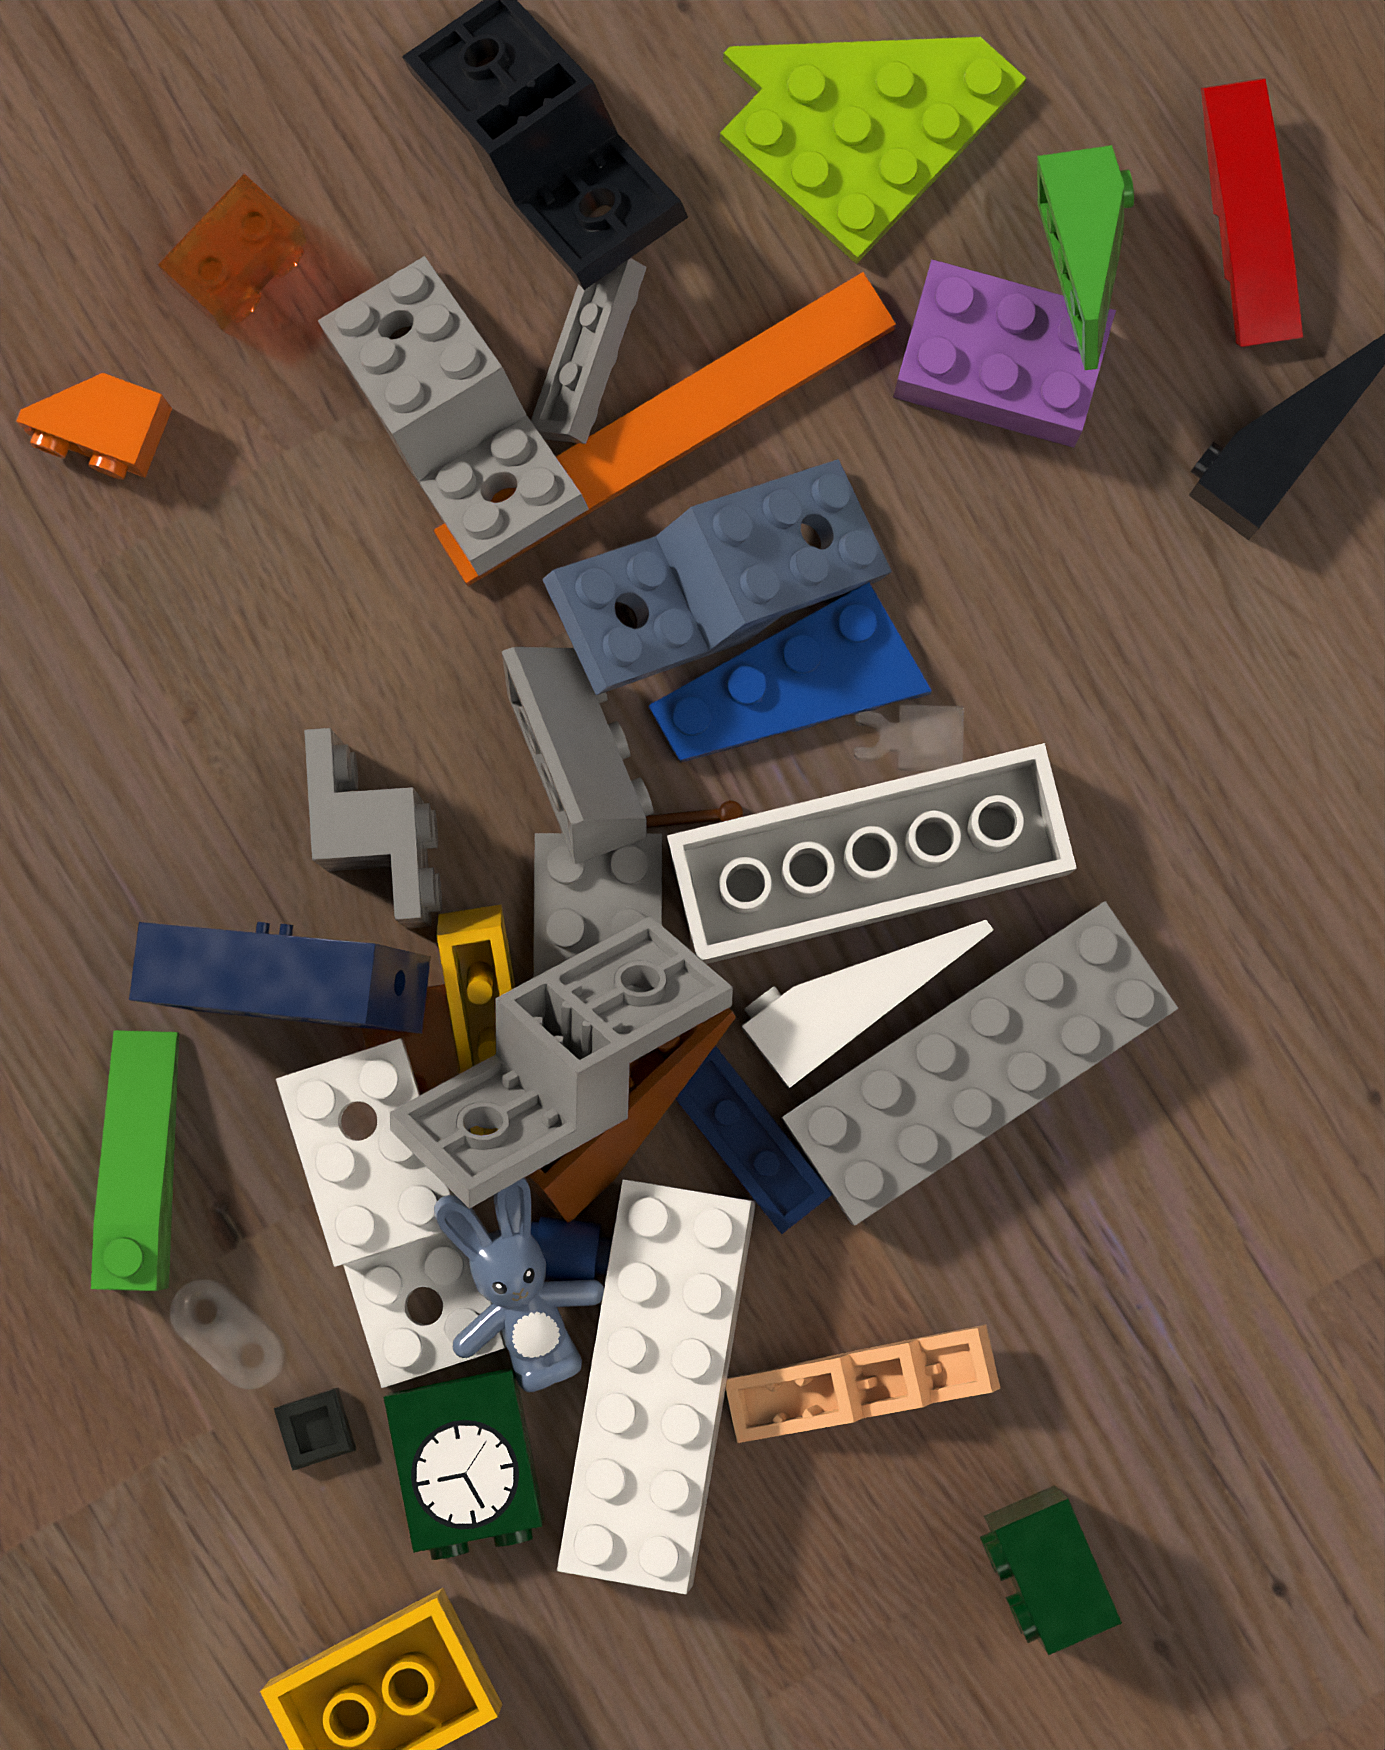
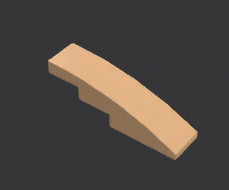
M986 1325L904 1340L727 1378L725 1387L737 1443L853 1423L867 1417L923 1408L932 1403L992 1393L1001 1389Z

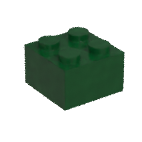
M1055 1485L984 1516L990 1532L980 1536V1540L994 1572L998 1574L1000 1581L1010 1578L1016 1593L1005 1598L1020 1633L1024 1635L1027 1643L1038 1640L1046 1653L1051 1655L1122 1624L1071 1503Z

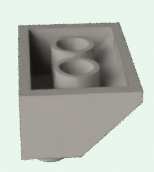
M512 647L502 651L508 699L575 865L646 839V816L654 813L651 799L641 777L630 780L623 763V759L631 756L623 730L618 721L610 724L607 723L600 703L608 701L606 692L599 695L595 694L575 649Z

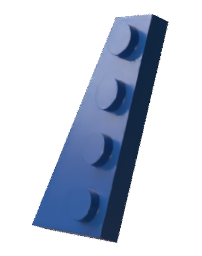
M870 582L655 701L649 705V709L677 759L682 763L752 744L771 736L814 727L819 723L876 710L881 706L927 696L931 694L932 690Z

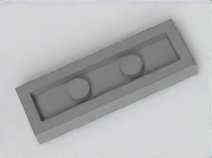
M632 258L625 261L586 290H583L579 284L577 286L531 422L543 439L582 444L587 442L591 427L596 421L598 407L611 369L616 363L618 349L631 311L637 302L638 291L647 268Z

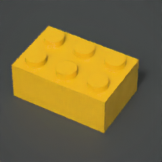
M444 1588L271 1678L260 1691L289 1750H437L497 1718L502 1707V1702Z

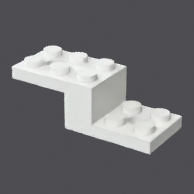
M400 1038L276 1078L334 1267L344 1266L381 1388L504 1349L506 1346L500 1331L469 1358H461L453 1351L454 1338L492 1303L478 1292L470 1272L469 1258L446 1236L435 1218L434 1206L436 1202L442 1197L456 1195L390 1131V1112L420 1096L403 1039ZM355 1102L369 1104L377 1115V1126L374 1133L367 1139L360 1141L347 1136L341 1124L343 1112L349 1105ZM419 1287H429L435 1290L442 1299V1314L432 1324L424 1325L417 1323L408 1313V1298Z

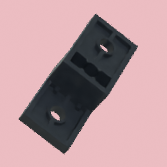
M483 0L402 56L414 78L467 136L495 190L583 290H586L688 218L681 200L618 134L594 81L517 0ZM487 57L495 58L484 66L476 67L480 61ZM605 205L612 207L602 216L589 217L599 207Z

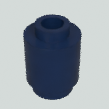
M543 1216L540 1217L539 1222H531V1235L538 1242L546 1261V1277L544 1282L595 1280L596 1275L607 1276L613 1238L601 1237V1223L576 1220L566 1222L564 1219Z

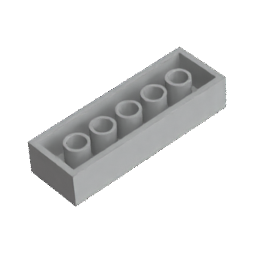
M1104 901L781 1117V1120L825 1186L832 1193L833 1198L851 1225L855 1226L1179 1008L1107 902Z

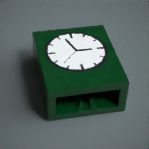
M513 1368L394 1391L383 1397L413 1553L430 1550L431 1560H439L470 1552L469 1541L493 1537L495 1547H503L533 1539L532 1529L542 1527L545 1516L520 1388Z

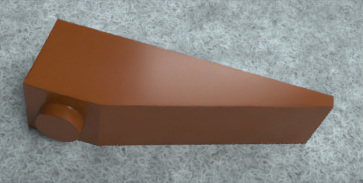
M727 1008L629 1063L628 1119L526 1176L529 1187L566 1222L572 1221L616 1179L735 1020L736 1016L733 1011Z

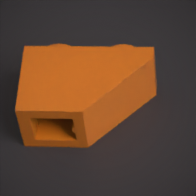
M101 373L21 409L16 422L29 436H32L29 444L34 448L59 458H65L68 450L91 458L88 464L90 468L107 476L124 480L127 471L146 478L172 408L160 393Z

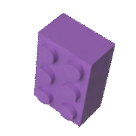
M931 259L893 398L1074 448L1083 431L1116 310L1109 308L1098 369L1084 370L1063 295Z

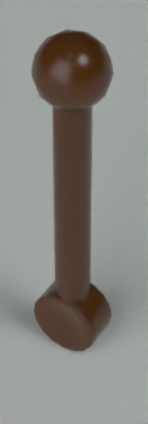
M729 800L721 804L718 809L646 816V828L714 821L724 822L743 817V809L738 802Z

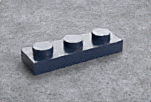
M715 1045L676 1097V1100L774 1226L783 1234L829 1198L832 1193Z

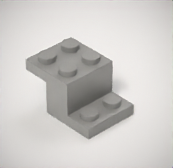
M331 728L304 730L312 860L326 871L392 867L395 920L406 929L432 927L431 912L442 911L440 875L435 873L434 867L428 868L427 849L438 848V828L435 810H431L430 803H424L413 787L352 791L358 790V767L355 752H350L348 744H344Z

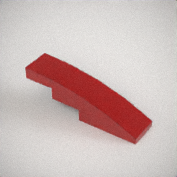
M1260 78L1202 87L1201 95L1213 214L1219 217L1224 278L1230 281L1236 344L1240 347L1303 338L1288 205L1266 79Z

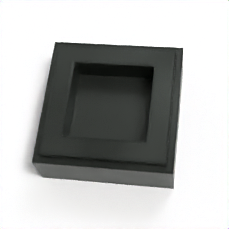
M338 1387L274 1408L292 1471L356 1450Z

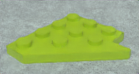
M981 37L730 46L723 53V62L758 93L720 132V141L857 264L1025 86L1027 78Z

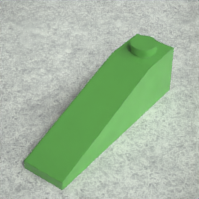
M1112 145L1037 156L1038 209L1084 370L1098 369L1124 235V209L1134 206V189L1130 170L1119 169Z
M114 1030L93 1226L91 1289L158 1291L169 1288L179 1032Z

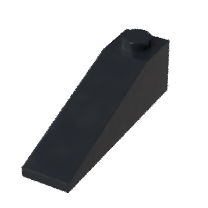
M1385 334L1236 432L1224 449L1213 441L1190 471L1200 480L1189 496L1247 540H1250L1384 367Z

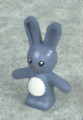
M524 1177L494 1194L499 1229L490 1233L487 1232L472 1208L469 1209L457 1196L448 1195L442 1197L434 1206V1215L437 1223L446 1236L469 1258L470 1272L478 1292L492 1303L454 1338L452 1345L454 1353L461 1358H469L501 1331L505 1346L509 1351L516 1381L524 1391L535 1392L577 1374L581 1370L582 1359L565 1329L564 1321L557 1307L599 1304L603 1299L604 1286L597 1280L544 1282L546 1277V1261L538 1242L531 1235V1193L526 1178Z

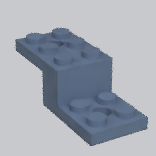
M839 459L692 506L655 537L554 569L542 580L595 694L599 695L745 643L782 615L853 591L868 582L870 584L878 582L892 571ZM801 524L809 525L818 533L821 540V549L810 546L804 540L801 533ZM615 602L624 603L632 608L638 621L637 629L625 626L619 621L615 613Z

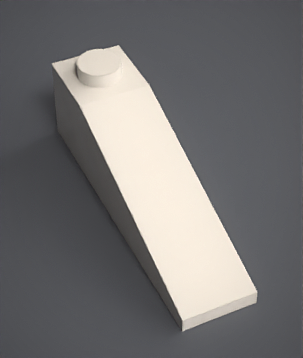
M983 920L799 984L783 995L774 986L744 1009L751 1020L742 1026V1030L789 1089L994 929L987 920Z

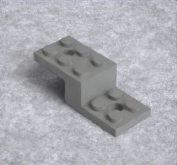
M425 256L318 320L334 349L376 411L400 456L478 576L589 510L581 492L526 415L503 367ZM403 327H412L406 335L398 339H390V336L396 330ZM505 488H516L514 494L507 500L499 503L491 502V499L497 492Z
M649 916L495 998L496 1054L391 1111L390 1131L470 1209L628 1119L629 1063L731 1007L733 987L654 918ZM633 985L638 988L653 987L654 989L647 992H634L626 987ZM474 1126L498 1129L495 1133L489 1135H476L467 1131Z

